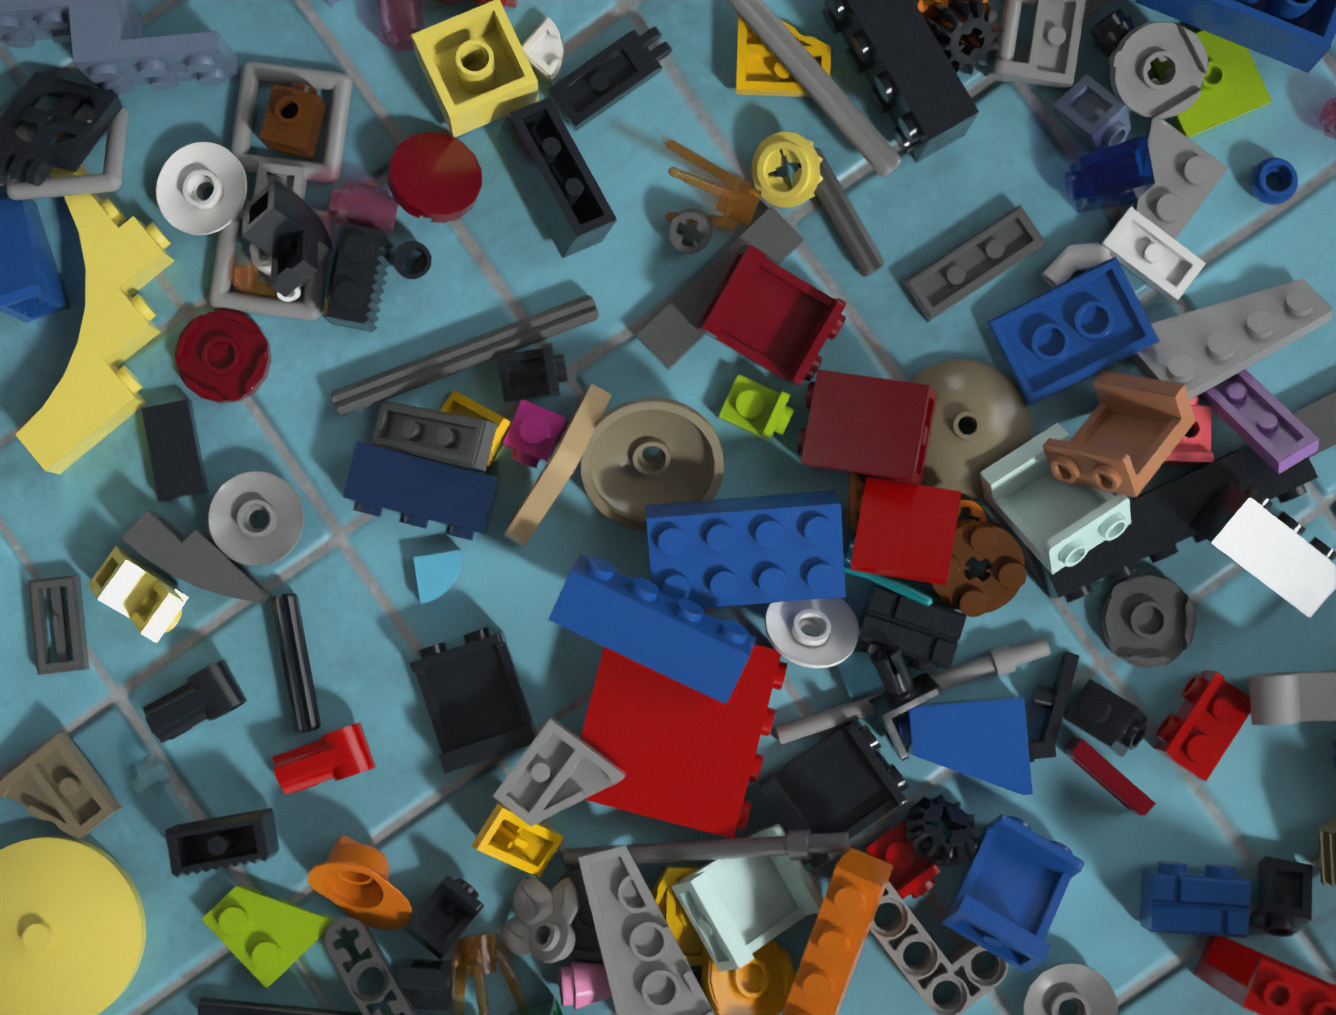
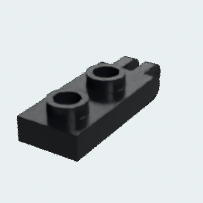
M656 26L650 28L642 35H639L636 30L630 31L548 89L549 95L575 131L653 78L663 69L659 61L668 56L673 49L667 41L661 43L653 50L648 48L662 35Z

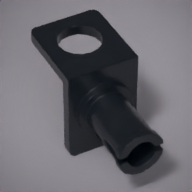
M889 645L883 647L887 658L882 657L879 650L870 657L886 692L869 700L889 746L904 761L909 757L891 718L939 695L942 691L939 684L927 673L912 679L899 646Z

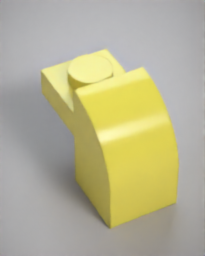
M117 546L114 547L88 584L98 600L129 617L142 635L156 643L164 632H169L176 626L182 614V607L189 598L175 584Z

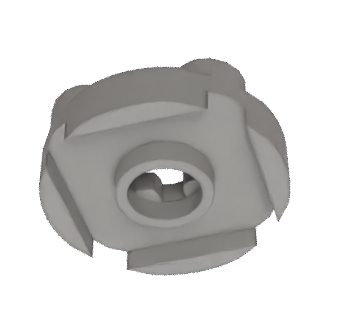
M1148 22L1142 24L1126 34L1118 47L1112 51L1109 57L1111 86L1116 97L1127 104V109L1140 116L1154 118L1176 116L1193 105L1202 91L1200 87L1204 80V74L1208 72V57L1204 45L1195 33L1175 23ZM1155 58L1160 62L1167 60L1170 65L1164 71L1166 79L1161 83L1157 78L1149 79L1148 71L1151 69L1150 63Z

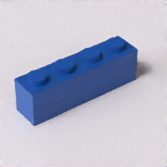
M583 555L579 556L568 574L548 619L724 704H727L751 655L756 637L750 635L748 630L741 624L732 620L720 621L705 614L703 608L695 602L682 598L676 600L665 595L651 581L639 577L632 579L615 571V567L610 562L594 556L589 558Z

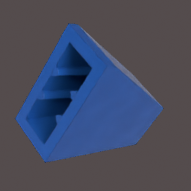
M7 192L0 193V311L27 323L69 309L70 305L37 204L31 199L12 200L8 197Z
M1009 696L924 703L905 711L904 716L897 717V732L903 745H907V753L1021 795L1033 794L1023 697Z

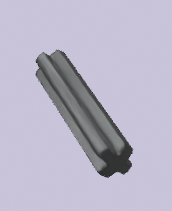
M814 148L817 155L823 158L820 163V175L823 177V180L817 185L814 194L860 274L864 277L869 276L883 267L884 259L822 151L819 148Z

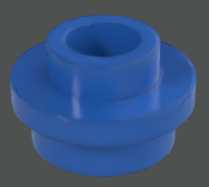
M1276 157L1268 158L1261 161L1252 170L1249 181L1253 195L1262 203L1268 205L1282 204L1289 200L1296 192L1298 175L1295 168L1288 161ZM1267 175H1273L1278 179L1279 188L1277 190L1270 189L1267 186Z

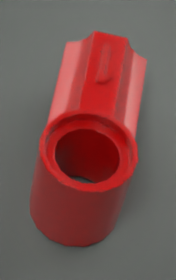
M361 722L321 735V740L272 756L273 769L284 794L295 793L333 778L335 781L375 768L376 766Z

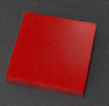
M866 477L850 570L947 586L962 491Z

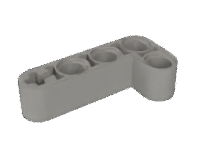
M1336 670L1257 673L1249 676L1252 725H1289L1305 721H1336Z
M841 857L836 861L835 866H834V869H835L837 863L839 862V860L841 859ZM889 881L887 882L879 905L887 902L896 904L898 908L897 917L889 925H879L873 920L870 930L927 1006L936 1015H959L1002 982L1008 970L1006 961L993 954V964L988 971L984 973L973 972L971 969L973 957L977 953L987 950L970 940H966L945 956ZM917 941L926 944L927 952L922 961L910 964L903 960V953L908 944ZM948 980L955 983L956 991L950 1000L938 1002L933 999V990L938 983Z

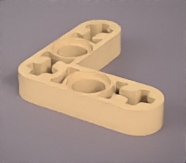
M593 383L589 385L576 406L550 459L510 520L503 534L504 536L523 547L527 544L577 467L595 431L596 422L602 417L612 394Z

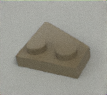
M66 732L56 735L0 780V799L8 797L28 808L27 813L42 821L54 822L61 831L77 839L87 836L122 808Z

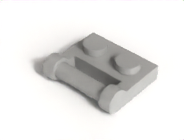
M1000 0L1003 2L1000 24L1004 31L998 35L997 43L1000 50H996L995 60L989 62L988 78L1002 82L1018 81L1069 90L1074 82L1086 0ZM1024 4L1035 6L1026 63L1013 61L1021 7Z

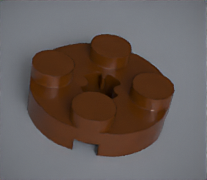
M975 519L959 521L956 524L947 586L933 583L932 585L943 602L951 608L967 614L966 616L978 617L984 613L995 611L1011 601L1026 581L1027 574L1023 551L1015 536L999 523L993 521L991 523L985 521L976 522ZM972 557H975L978 561L987 558L989 566H985L986 572L984 574L969 576L964 572V570L969 569L966 562Z

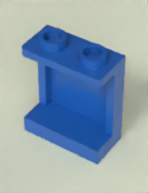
M1000 814L985 826L977 844L978 849L969 860L941 924L1026 973L1045 961L1051 944L1044 940L1071 878L1081 872L1084 861L1074 856L1071 849L1057 841H1049L1032 831L1030 825L1024 820Z

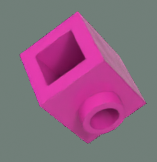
M521 399L503 444L508 449L513 450L510 456L511 459L536 469L539 462L544 464L548 462L568 421L562 415Z

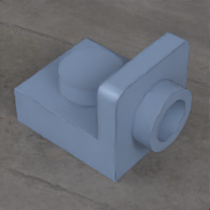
M1088 74L1053 104L1055 116L1088 141L1090 154L1097 159H1100L1109 150L1119 147L1131 129L1127 104Z

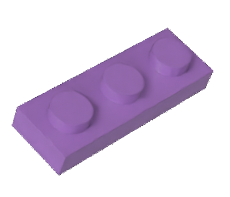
M1246 369L1198 395L1208 406H1212V410L1277 474L1282 473L1318 451L1319 438Z

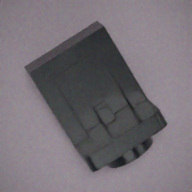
M552 343L542 344V348L497 355L505 404L519 402L521 399L532 400L561 395L559 383L568 382L564 353L555 355Z
M1090 678L1064 717L1068 723L1103 743L1120 757H1123L1128 749H1135L1146 732V725L1144 724L1147 721V717L1137 706Z
M447 875L403 930L441 960L484 905L478 900V892L469 883L460 878L454 880Z

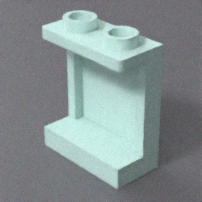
M1059 423L1054 424L980 472L984 499L1052 575L1065 566L1076 565L1086 556L1089 550L1105 540L1110 541L1117 538L1131 524L1130 499L1126 495L1118 494L1114 496L1111 492L1065 483L1054 479L1043 445L1049 438L1066 442L1070 441V434Z
M774 824L761 828L746 838L787 836L788 832L780 824ZM789 855L711 860L671 886L719 972L740 969L754 959L753 952L804 917L819 913L823 902L821 896L822 889L817 879L810 872H807L801 860H790Z

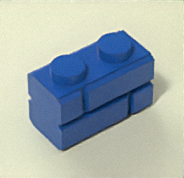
M1158 861L1157 869L1144 868L1142 871L1140 924L1150 932L1247 938L1251 883L1249 879L1235 874L1234 866L1205 864V872L1187 871V863Z

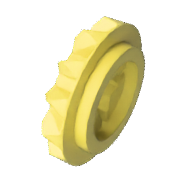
M778 132L768 136L760 143L753 156L752 178L754 185L767 202L777 207L791 208L800 206V204L815 196L814 191L823 180V177L820 175V163L823 158L817 155L813 147L814 142L805 139L798 132ZM785 157H787L789 163H801V168H798V171L792 174L793 182H791L789 176H774V172L779 171L781 167L786 165Z

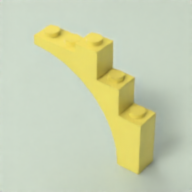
M81 164L76 173L54 167L49 176L55 178L87 175L90 173ZM95 193L63 196L79 232L86 268L85 309L78 342L62 379L43 407L15 434L45 471L59 475L146 404V401L138 393L143 386L137 377L126 366H122L120 369L118 367L161 331L152 321L157 314L150 304L139 293L134 297L132 296L175 261L165 249L171 242L154 222L146 226L134 216L125 222L127 218L109 198L102 202Z

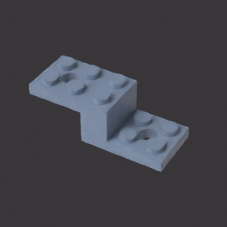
M0 0V41L13 48L31 47L35 45L37 40L52 39L57 43H72L73 64L96 86L106 91L124 94L133 90L132 86L150 85L154 89L167 90L177 88L179 82L197 80V83L202 85H218L226 82V77L239 76L238 59L217 31L143 38L141 12L130 0Z

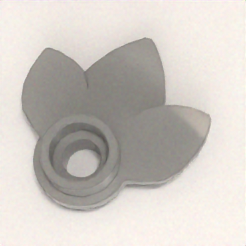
M531 877L522 879L513 895V910L516 916L504 922L500 927L502 941L511 952L518 956L532 954L537 960L545 963L561 961L569 956L575 945V932L570 924L579 909V894L573 880L567 877L550 890L547 885L538 879Z

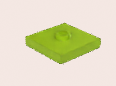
M1204 30L1195 33L1204 45L1208 57V72L1204 74V80L1200 87L1202 91L1193 105L1184 112L1172 117L1177 130L1189 139L1265 107L1272 102L1248 48ZM1155 58L1152 60L1154 65L1150 70L1153 77L1157 78L1161 83L1166 79L1164 71L1170 65L1167 60L1160 62Z

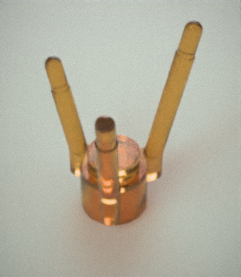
M668 140L666 142L667 148L725 182L721 186L675 167H671L668 170L670 176L719 196L715 210L724 214L723 216L707 215L711 220L712 226H721L732 231L736 230L738 223L750 226L761 191L750 187L751 182L735 177L674 140ZM667 212L665 219L673 221L678 213ZM689 219L688 224H698V222Z
M495 932L479 933L457 939L459 949L453 951L456 964L454 1015H464L466 969L468 977L474 976L479 1015H489L485 974L496 972L495 962H498L518 1010L529 1007L509 961L506 945L503 942L497 943Z

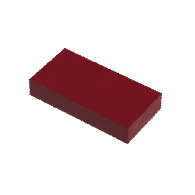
M1072 737L1062 748L1066 756L1130 812L1139 816H1146L1156 804L1083 739Z

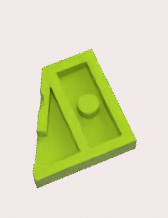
M243 884L236 885L201 919L266 989L298 960L335 921L330 915L324 913L322 915L296 906L294 902L280 897L273 898L264 895L262 891Z

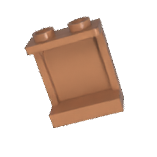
M1102 370L1093 381L1100 404L1069 442L1049 438L1044 443L1043 449L1054 479L1065 483L1101 489L1106 492L1137 497L1195 423V416L1185 384Z

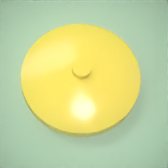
M55 835L29 838L1 849L0 1015L99 1014L115 1002L133 980L143 956L146 941V918L144 906L135 883L127 871L111 855L101 848L77 838Z

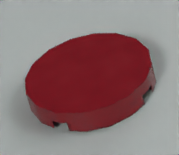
M424 132L408 137L397 146L389 163L388 187L394 200L408 214L417 218L420 215L425 218H431V222L445 223L461 218L473 208L482 188V169L475 154L462 141L444 133Z
M220 309L213 310L214 312H208L205 315L201 314L192 319L181 332L175 349L176 365H178V371L185 386L199 397L220 404L239 402L254 394L266 380L272 361L270 343L263 330L243 313L232 310Z

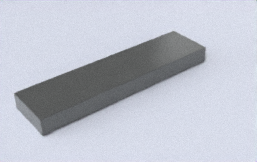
M771 206L637 333L636 337L669 371L706 335L695 327L742 246L751 244L766 253L765 258L779 266L803 243L804 239Z

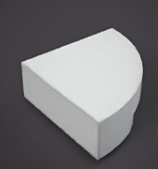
M547 16L521 46L531 67L553 85L562 71L564 47L557 26Z

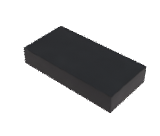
M185 399L141 408L158 500L167 501L208 493L192 401Z

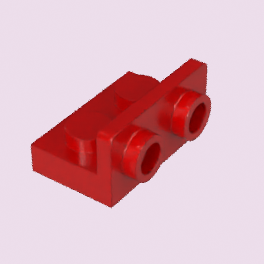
M1204 670L1201 675L1196 673L1188 681L1181 694L1185 701L1175 715L1170 713L1162 721L1156 732V737L1159 738V741L1153 748L1205 782L1251 713L1250 697L1223 680L1224 676L1211 670Z

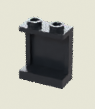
M490 626L463 635L465 644L447 650L445 642L418 650L420 660L409 663L411 671L415 672L442 751L439 757L445 774L530 745L538 735L504 632L493 635Z
M852 721L845 723L757 784L788 831L809 830L811 834L848 832L849 839L895 807H903L909 802L902 793L909 788L903 776L893 763L885 768L875 752L882 747L866 724L858 728ZM829 853L812 854V858L808 859V861L815 869L830 858L828 856Z

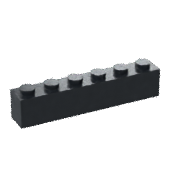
M1245 445L1213 460V463L1200 466L1137 497L1131 498V524L1117 538L1110 541L1105 540L1089 550L1086 556L1076 565L1065 566L1052 575L1028 547L1026 549L1049 598L1064 596L1066 602L1069 603L1093 592L1090 583L1107 576L1109 583L1131 575L1136 572L1133 563L1148 556L1152 563L1176 554L1179 552L1176 543L1191 536L1195 543L1206 540L1191 525L1228 481L1242 492H1245L1249 486H1252L1269 500L1277 497L1281 504L1305 494L1307 490L1304 484L1318 478V475L1309 457L1277 474L1249 445Z

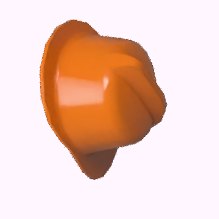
M341 836L336 840L325 862L315 865L308 872L307 881L315 891L333 901L351 917L362 921L368 926L377 929L394 930L403 928L411 920L412 908L410 903L390 883L389 862L385 854L377 848L361 844L348 836Z

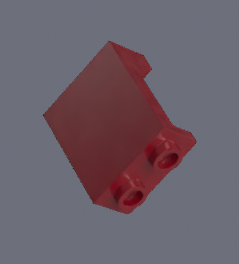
M751 244L742 246L695 328L791 385H800L803 380L810 381L821 365L823 357L818 354L827 338L832 341L845 323L846 316L841 313L847 303L839 298L828 296L765 258L766 253Z
M817 369L816 380L809 383L806 392V408L810 410L807 428L803 427L798 436L797 453L802 456L801 463L811 469H832L921 485L938 393L927 384Z

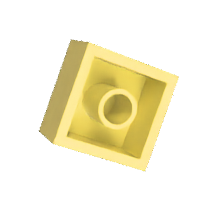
M493 0L411 34L416 58L453 138L539 101L538 80L500 0Z

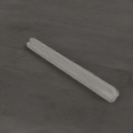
M726 0L880 176L885 177L899 166L901 162L899 154L763 0Z

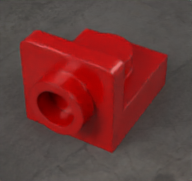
M901 819L864 847L870 856L894 865L888 881L902 899L908 895L915 899L925 894L936 884L933 877L939 874L941 870L937 865L926 861L913 850L905 835V821Z

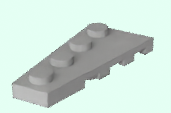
M1303 278L1151 323L1159 338V343L1130 356V358L1147 378L1185 384L1189 400L1330 322L1334 310Z
M626 844L578 856L616 1015H715Z

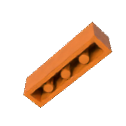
M851 847L849 852H844L834 869L782 1015H838L894 865Z

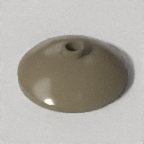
M968 359L940 362L923 370L910 381L912 383L930 385L938 393L921 485L962 491L960 500L983 497L980 472L1032 439V420L1029 407L1016 384L995 367ZM961 418H968L973 422L974 431L972 434L965 435L960 432L958 423Z
M640 398L616 406L596 422L595 431L581 457V477L585 491L592 503L612 521L631 529L647 531L645 505L713 500L721 486L724 473L722 446L712 425L690 406L667 398ZM650 446L659 449V452L652 456L646 455L643 451Z

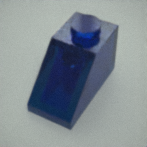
M1147 136L1137 137L1080 156L1069 167L1070 172L1066 173L1065 176L1068 198L1070 201H1076L1078 213L1133 204L1155 184Z

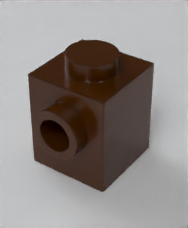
M290 82L289 87L274 84L259 139L270 150L313 161L328 107L320 95H317V90L309 85L299 82Z

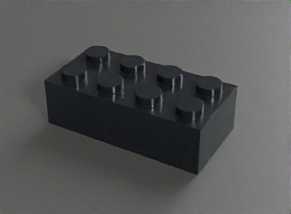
M825 0L824 6L826 8L822 9V13L828 27L834 34L840 32L849 47L846 49V55L851 66L857 74L864 72L873 87L869 89L870 97L881 114L887 112L896 127L893 129L894 138L904 154L911 152L915 161L919 162L965 136L979 110L914 0Z

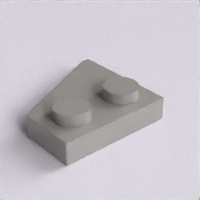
M1153 117L1147 124L1146 133H1148L1145 155L1140 164L1138 176L1140 183L1138 194L1135 195L1133 208L1172 238L1176 239L1227 171L1228 167L1165 120Z
M550 718L492 797L529 826H533L620 782L627 773L557 720Z

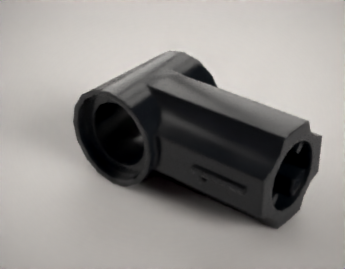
M225 659L196 672L187 678L188 683L143 707L145 720L152 733L157 736L161 743L173 740L207 719L209 722L247 702Z

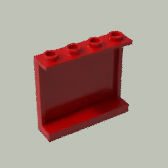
M754 644L751 655L727 704H724L604 647L580 739L627 774L620 782L584 800L734 839L736 828L745 830L752 802L744 800L749 781L754 783L758 781L764 755L756 753L760 735L767 737L770 735L776 709L768 707L772 689L781 690L788 663L780 661L781 654L775 649Z
M1208 936L1193 975L1241 1007L1259 1015H1336L1335 984L1230 938Z

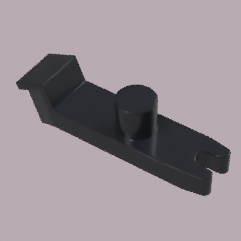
M1063 652L1053 688L1036 684L1034 687L1031 705L1045 708L1047 711L1039 739L1028 741L1030 763L1035 762L1034 759L1056 757L1055 744L1079 660V655Z

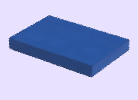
M1116 256L987 321L1029 407L1159 343V338Z

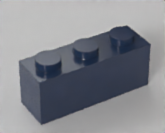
M357 442L343 498L355 501L354 511L381 517L382 510L387 509L401 513L399 519L401 523L427 529L428 521L447 525L445 534L472 541L474 532L484 535L487 533L500 480L478 472Z

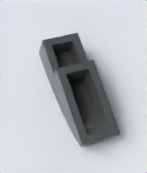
M147 510L121 537L123 541L151 563L170 575L198 588L227 597L267 603L273 597L240 563L224 555L216 546L212 536L206 531L195 529L185 538L158 512Z

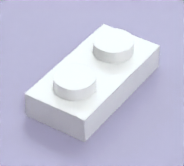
M1133 207L1126 210L1101 243L1110 250L1112 257H1117L1119 263L1172 303L1179 300L1206 264Z

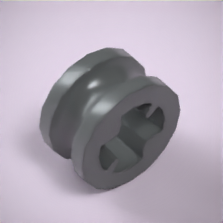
M689 208L682 210L675 216L669 226V238L672 245L682 253L693 254L700 252L706 247L712 236L713 227L711 220L706 213L699 209ZM689 219L697 221V230L703 233V238L699 240L695 236L692 241L693 243L684 241L685 233L678 229L680 222L686 226Z

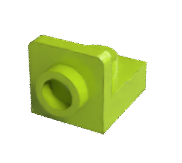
M738 374L718 419L769 442L774 432L783 435L794 409L786 406L790 394L784 391L778 393Z

